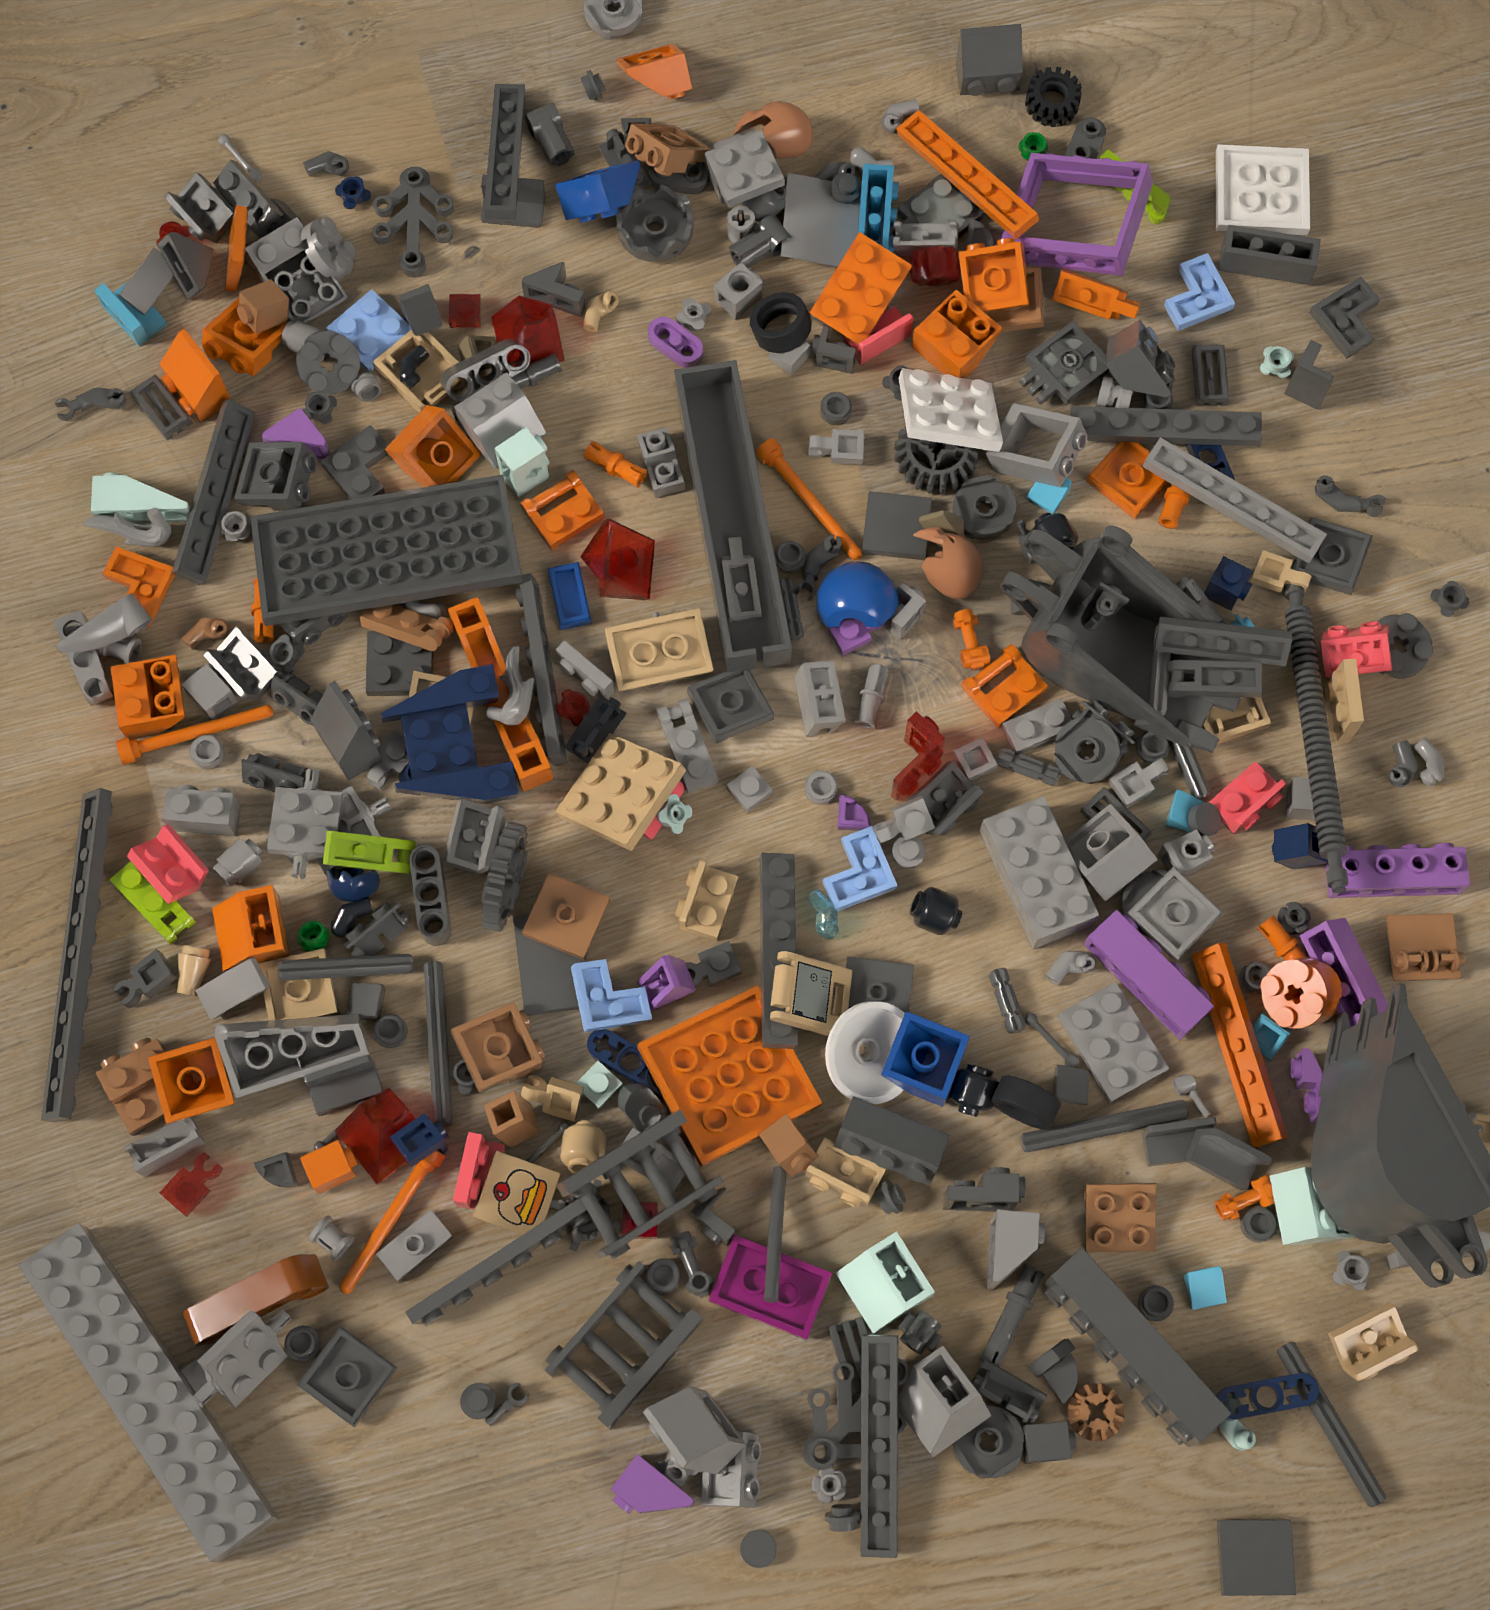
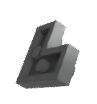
M1359 277L1312 306L1309 313L1346 359L1372 344L1374 340L1373 335L1358 317L1377 306L1380 299L1365 280Z
M371 425L320 461L322 467L350 500L385 493L384 487L368 469L388 455L385 451L388 444Z

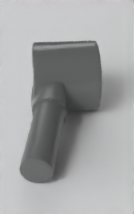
M521 1383L511 1385L507 1393V1399L485 1419L489 1426L511 1408H519L526 1404L529 1393L519 1401L511 1396L512 1392L517 1390Z

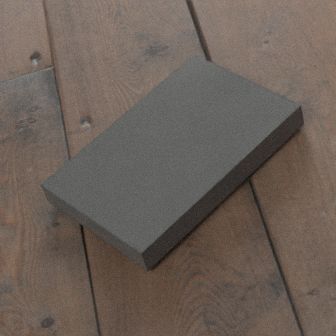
M530 914L513 916L523 1006L526 1015L531 1016L579 1009L571 966L575 963L587 962L586 958L585 960L579 959L522 936V931Z

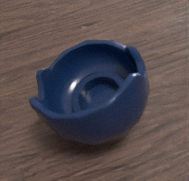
M362 868L327 870L330 892L341 901L354 902L368 898L379 888L380 879L376 870H371L368 873H364Z

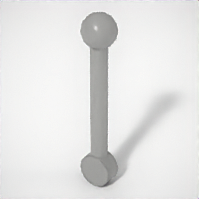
M220 135L218 138L219 144L227 147L256 183L260 182L262 179L261 172L253 169L230 143L228 135Z

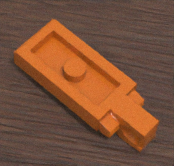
M1064 268L1061 270L1051 299L1108 320L1110 318L1119 319L1120 314L1135 319L1141 305L1137 301L1126 298L1128 292L1121 290L1119 287Z

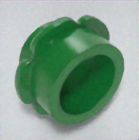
M1031 132L1026 134L1019 142L1018 149L1021 151V156L1028 161L1031 153L1046 154L1048 143L1042 134Z
M308 921L300 926L297 943L306 952L322 949L329 942L330 932L321 922Z

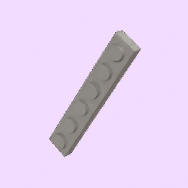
M1161 437L1142 466L1307 563H1310L1327 535L1325 532Z

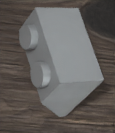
M507 372L455 406L459 425L494 469L498 468L495 447L525 427L533 436L538 434L541 439L546 436V431L527 397Z
M1111 804L1065 840L1078 870L1104 901L1118 893L1126 884L1158 860L1139 834Z
M996 1210L990 1219L986 1289L994 1290L1024 1264L1037 1249L1039 1250L1040 1245L1044 1244L1045 1223H1039L1040 1213Z

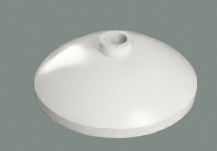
M880 1001L862 1002L845 1011L833 1025L826 1044V1066L833 1084L847 1098L852 1100L854 1096L872 1104H880L895 1098L903 1091V1089L881 1076L905 1014L896 1006ZM861 1045H864L865 1051H864V1053L860 1056V1054H859L860 1046H861Z

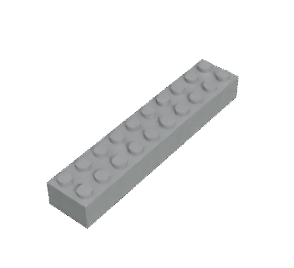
M78 1223L19 1264L22 1272L210 1562H221L279 1519L277 1513L207 1407L204 1405L201 1408L192 1399L195 1391L182 1374V1369L90 1229Z

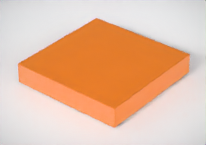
M236 205L229 234L225 281L226 291L236 292L238 290L244 264L248 209L244 206Z
M1118 442L1086 478L1087 483L1133 519H1136L1168 483V481L1142 467L1150 451L1138 442Z

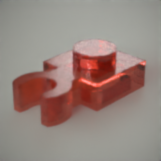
M205 1152L197 1156L191 1173L182 1167L159 1192L186 1217L211 1191L204 1183L207 1180L217 1178L223 1170L217 1163L212 1170L205 1171L203 1168L204 1163L210 1158Z

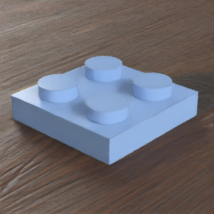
M371 289L328 325L326 330H333L346 336L357 348L360 365L370 373L375 369L373 361L406 335L411 328L394 309Z

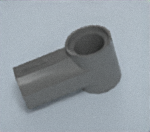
M554 103L524 114L527 127L533 139H538L551 165H563L575 155L574 149L563 130V123Z
M769 215L756 225L752 233L729 246V253L736 266L743 263L747 268H750L770 254L772 256L781 255L782 241L792 236L785 230L776 215Z

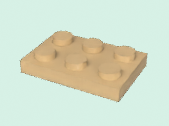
M700 608L604 628L618 693L709 674L714 671Z

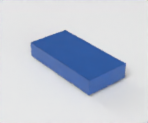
M579 562L548 568L560 630L592 624Z

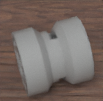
M1104 376L1096 407L1128 408L1133 391L1122 389L1113 378Z

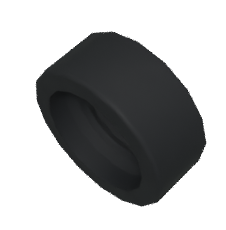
M781 292L762 299L754 307L750 315V327L761 348L767 352L783 353L799 347L808 338L812 327V320L800 297L793 293ZM784 314L797 315L795 321L788 327L780 331H765L767 324L772 319Z
M1010 1075L1002 1076L991 1100L997 1109L1009 1117L1042 1130L1051 1128L1061 1106L1058 1098L1047 1090L1027 1080Z

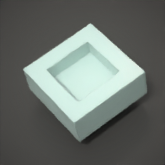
M597 1061L580 1078L576 1085L583 1086V1095L596 1108L601 1110L621 1089L623 1083L602 1063Z

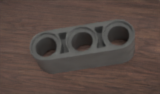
M515 339L503 340L446 369L441 375V387L450 398L456 401H463L506 372L512 377L524 371L530 363V354ZM513 349H519L518 359L515 362H507V354ZM485 363H491V372L487 376H479V368ZM457 377H463V386L459 390H451L452 380Z
M421 845L416 847L410 855L417 925L426 943L432 946H440L445 944L451 936L444 866L438 851L434 847ZM425 858L435 860L434 865L429 869L419 868L420 862ZM428 890L439 891L438 897L433 901L422 899L424 893ZM439 921L443 923L442 929L435 934L426 931L431 922Z

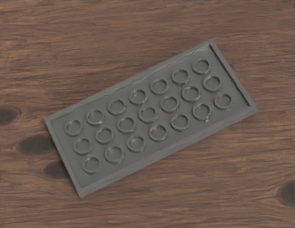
M503 474L250 516L261 612L265 626L523 583Z

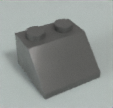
M1021 24L960 30L956 59L960 95L978 96L983 93H1009L1020 90L1023 74Z

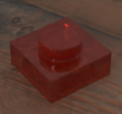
M449 294L450 328H481L480 294Z

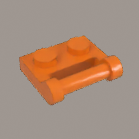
M574 470L565 474V479L534 498H526L520 502L523 512L551 551L604 518V512ZM572 489L575 492V496L543 516H540L537 510Z
M1013 644L1003 649V654L973 678L968 677L961 682V686L966 694L998 729L1004 722L1009 721L1048 689L1046 682L1026 662L1020 651ZM1010 664L1017 670L986 695L981 691L980 688Z

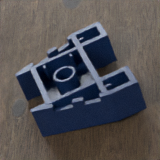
M493 664L459 670L381 713L382 723L397 720L401 722L412 778L409 781L395 783L396 793L424 795L449 800L464 799L479 804L517 798L519 793L512 761L478 768L467 712L468 707L498 702L499 693Z

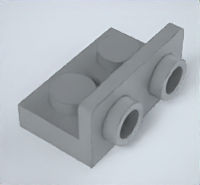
M738 1432L747 1445L718 1474L703 1472L701 1505L755 1508L756 1499L760 1491L757 1467L761 1458V1445L757 1434Z

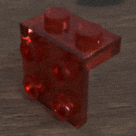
M917 711L907 720L904 742L918 756L894 778L891 797L895 801L902 795L908 798L918 788L919 783L917 781L925 773L928 776L932 775L942 764L940 759L944 754L945 737L938 732V725L930 717L925 716L923 718Z

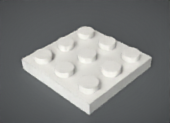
M1218 144L1216 148V231H1226L1228 225H1235L1292 235H1308L1310 231L1309 149Z
M902 368L899 375V384L908 438L1000 452L1003 439L992 383L980 379L971 380L955 377L950 374L941 375L925 372L920 369Z

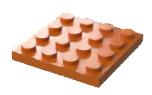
M758 985L637 1045L671 1113L681 1109L687 1119V1122L679 1126L700 1167L760 1138V1133L785 1114L793 1121L821 1107L823 1104L793 1049L762 1048L761 990Z

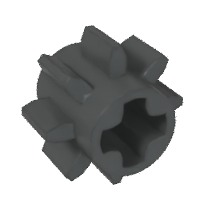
M922 1310L916 1316L908 1313L898 1327L904 1332L900 1337V1341L919 1355L925 1349L932 1353L943 1338L937 1333L941 1324Z

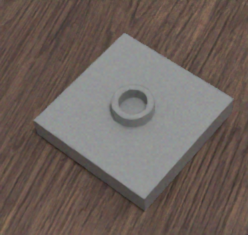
M1174 866L1127 913L1136 922L1137 926L1175 961L1223 914L1211 900Z

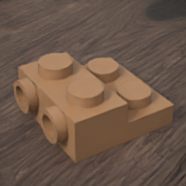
M631 123L625 143L627 151L635 154L636 159L646 162L649 166L654 167L656 172L666 176L672 175V172L685 173L688 164L696 165L697 161L706 162L705 152L713 150L675 125Z
M514 1002L451 1029V1034L479 1093L508 1080L510 1083L542 1068V1059L545 1058L542 1046L538 1040H532L528 1029L531 1028L529 1019L524 1010L518 1011Z
M150 1038L137 1041L131 1046L133 1052L122 1058L119 1055H113L105 1059L100 1064L102 1069L95 1072L110 1102L114 1104L128 1133L132 1136L164 1118L148 1061L150 1056L167 1052L164 1045L157 1038L152 1041Z

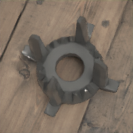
M595 1179L592 1184L594 1188L591 1190L614 1229L619 1231L621 1223L611 1220L610 1206L605 1198L599 1194L602 1181ZM572 1195L566 1201L552 1199L550 1207L560 1211L578 1198ZM594 1221L579 1228L575 1226L573 1229L571 1225L565 1229L567 1234L573 1238L569 1248L573 1251H577L581 1241H592L602 1236Z

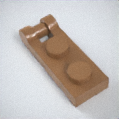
M395 604L369 608L360 615L361 627L429 651H435L442 644V638H448L454 631L452 621L446 617L435 619Z

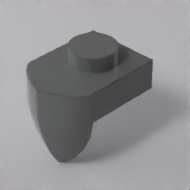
M632 1083L621 1087L618 1095V1106L639 1132L644 1131L670 1115L660 1100L646 1085Z
M723 1187L717 1189L718 1193L701 1204L698 1202L689 1213L704 1227L701 1233L716 1245L721 1241L727 1246L733 1239L735 1230L711 1211L727 1190Z

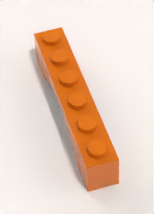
M476 597L448 608V612L470 668L493 664L499 699L496 703L486 704L487 708L490 706L503 708L509 698V689L506 683L499 679V676L505 674L506 664L480 600ZM528 716L518 725H506L500 721L493 720L508 758L513 763L514 772L523 792L554 780L550 764Z

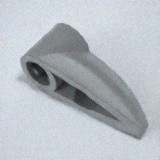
M131 593L58 642L55 647L60 652H81L98 649L128 636L135 635L148 626L153 619L135 595Z

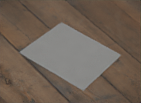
M787 172L783 227L792 237L782 241L781 256L838 267L858 235L861 193L853 202L840 203L832 195V181Z

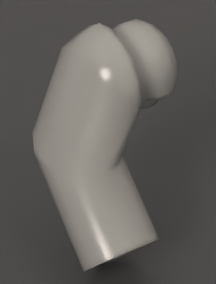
M917 99L889 105L882 117L881 124L883 129L887 132L896 131L904 117L912 116L919 110Z
M857 147L851 152L850 161L861 174L863 173V164L893 166L892 159L876 161L862 147Z
M1425 737L1413 748L1426 762L1427 769L1420 773V778L1426 785L1433 786L1437 781L1441 782L1445 776L1444 758Z

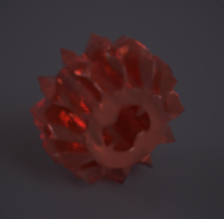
M941 245L938 247H922L912 252L910 261L912 265L910 269L912 282L920 286L940 287L941 285H950L959 280L961 274L959 251L954 248Z

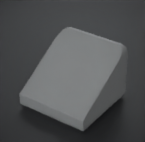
M804 341L799 347L788 352H770L767 358L792 376L811 355V345Z

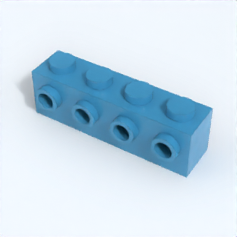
M863 164L858 233L861 232L894 253L893 237L895 236L889 235L890 227H894L897 209L891 208V201H897L899 182L893 181L894 166Z

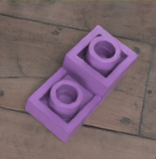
M1303 1048L1296 1054V1058H1292L1290 1074L1291 1078L1296 1079V1089H1309L1304 1098L1305 1113H1310V1123L1316 1124L1322 1097H1318L1323 1073L1311 1050Z

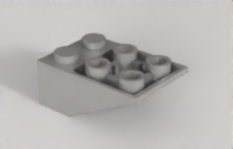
M296 217L247 246L244 257L261 283L272 279L289 298V322L301 321L307 324L345 301L348 297L339 282L334 280L335 276L331 275L328 278L323 276L310 262L305 252L309 248L307 238L303 241L301 238L304 226L299 218Z

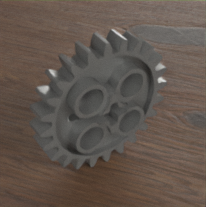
M515 822L507 823V826L503 829V834L500 835L499 844L494 846L490 860V871L482 894V903H484L482 922L485 929L498 932L503 930L508 917H510L511 909H514L522 885L520 881L521 877H523L528 858V851L525 850L528 843L526 841L528 836L526 825Z

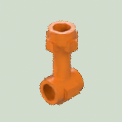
M963 609L954 614L955 620H953L954 629H961L966 649L960 650L963 668H971V671L982 669L985 665L990 664V654L987 645L979 646L974 626L979 624L978 617L973 614L972 609Z
M1270 1174L1251 1181L1253 1189L1233 1198L1229 1193L1219 1196L1220 1199L1214 1202L1219 1217L1223 1221L1227 1219L1231 1221L1240 1217L1238 1210L1259 1202L1263 1208L1274 1204Z

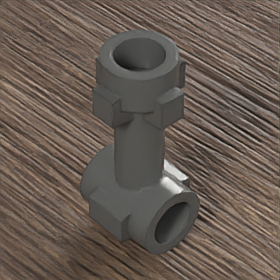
M689 1231L670 1238L672 1243L670 1248L673 1255L680 1254L689 1276V1282L686 1283L689 1294L693 1293L700 1298L708 1296L713 1280L710 1274L702 1272L693 1251V1248L698 1245L695 1237H691Z

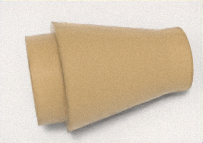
M183 945L182 953H178L177 993L197 996L195 990L200 987L211 962V959H209L210 950Z

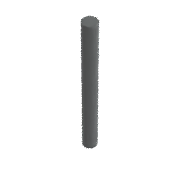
M781 1166L774 1167L772 1173L764 1301L769 1303L778 1302L786 1186V1171Z

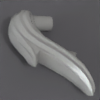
M153 508L147 513L152 522L151 524H138L128 521L117 512L114 516H93L86 519L83 523L85 527L105 530L126 538L124 541L126 545L159 546L167 542L172 535L169 522L164 519L158 508Z
M514 646L510 650L506 659L505 674L499 676V679L508 686L509 698L503 708L490 706L486 713L489 719L500 721L506 725H518L525 720L532 697L534 678L524 681L520 675L519 646Z

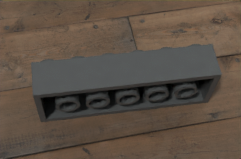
M1083 1248L1043 1283L1047 1288L1044 1293L1050 1302L1057 1308L1063 1306L1071 1315L1068 1320L1074 1329L1081 1335L1087 1333L1095 1342L1092 1347L1098 1356L1106 1363L1111 1360L1119 1369L1117 1373L1118 1378L1127 1388L1132 1390L1135 1387L1144 1397L1141 1401L1143 1406L1155 1418L1160 1415L1168 1424L1166 1428L1167 1433L1177 1444L1182 1445L1184 1443L1187 1447L1201 1443L1231 1415V1412Z

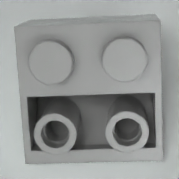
M941 1346L913 1366L898 1396L899 1412L932 1457L991 1417L981 1395L944 1346Z
M688 1387L647 1407L643 1411L650 1422V1431L657 1439L666 1444L670 1450L668 1453L669 1458L681 1469L685 1468L698 1472L718 1474L747 1445L706 1390Z

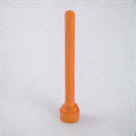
M770 438L761 444L755 452L758 459L763 464H768L769 467L773 466L829 533L834 535V539L837 536L840 537L842 541L841 547L851 559L859 560L862 557L861 549L783 459L784 454L782 453L783 448L775 438Z
M264 705L140 741L137 738L130 739V737L116 740V745L124 766L137 762V758L142 757V753L266 719L273 715L274 710L270 705Z
M436 1150L417 1163L340 1283L339 1289L343 1294H349L353 1291L428 1171L432 1173L435 1167L439 1169L446 1156Z

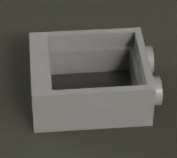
M1013 403L1000 426L1003 439L1000 452L988 450L986 455L994 472L1061 488L1066 477L1071 474L1074 461L1079 452L1085 448L1088 436L1078 417ZM1030 427L1063 435L1049 462L1017 454Z

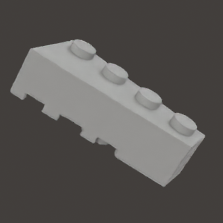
M359 1014L218 1024L214 1032L236 1098L369 1055V1043Z

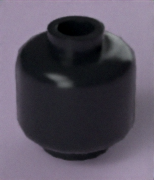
M1044 513L1035 520V526L1032 530H1041L1048 533L1071 550L1076 546L1078 534L1064 514Z
M928 887L924 892L919 891L914 897L910 908V915L913 916L914 924L918 928L936 935H945L950 928H957L962 917V911L958 909L959 902L955 895L935 887Z
M967 1064L966 1069L962 1068L956 1072L950 1092V1099L959 1105V1112L978 1117L979 1111L987 1112L993 1108L991 1100L999 1084V1081L993 1077L994 1071Z

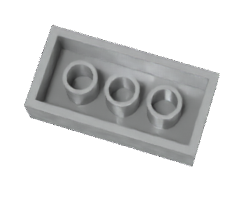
M1045 796L983 819L980 834L1033 950L1095 925L1099 917L1098 911Z

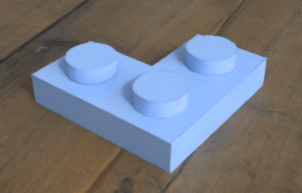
M1208 253L1180 264L1178 271L1189 291L1167 299L1164 304L1177 331L1233 310L1235 302Z
M872 826L841 838V843L852 868L823 879V885L835 912L897 889V883Z
M606 959L575 963L571 966L584 1032L649 1023L652 1020L645 987L613 991Z

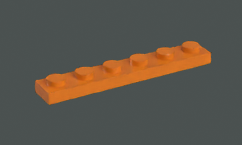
M920 110L916 111L896 128L898 136L1015 240L1039 221L1038 213Z
M1217 943L1191 954L1201 987L1211 997L1210 1002L1214 1005L1210 1015L1252 1147L1255 1149L1262 1148L1287 1139L1288 1135L1226 943Z

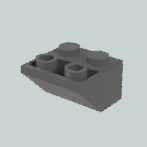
M1141 320L1108 338L1105 365L1122 389L1168 397L1172 395L1173 381L1175 380L1173 375L1175 362L1167 351L1163 352L1157 343L1159 341L1154 330L1150 326L1146 328Z
M333 681L325 690L310 720L349 781L383 761L377 750L382 745L371 729L372 726L364 712L359 711L357 708L358 705L350 691L346 689L342 692L337 683Z

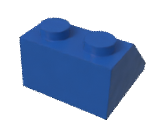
M639 160L594 170L555 184L565 220L578 218L579 223H584L596 219V214L598 213L601 214V218L619 214V207L630 204L640 169Z
M906 1011L881 1076L909 1094L943 1107L970 1036Z

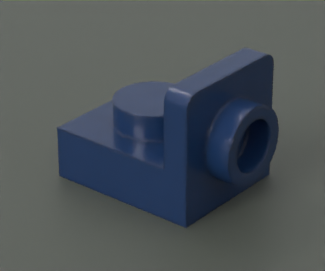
M425 1113L390 1136L393 1144L411 1168L437 1149L442 1154L449 1151L445 1139L449 1137L446 1130L438 1120L432 1123Z

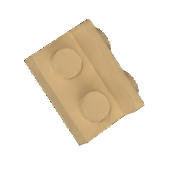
M703 860L699 861L697 869L691 867L686 881V886L690 887L686 899L680 898L675 917L679 918V929L718 941L739 877L707 867V862Z

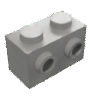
M179 785L178 789L167 788L162 820L166 825L169 824L175 832L236 836L241 805L235 795L225 788L214 787L211 788V791H201L191 785Z

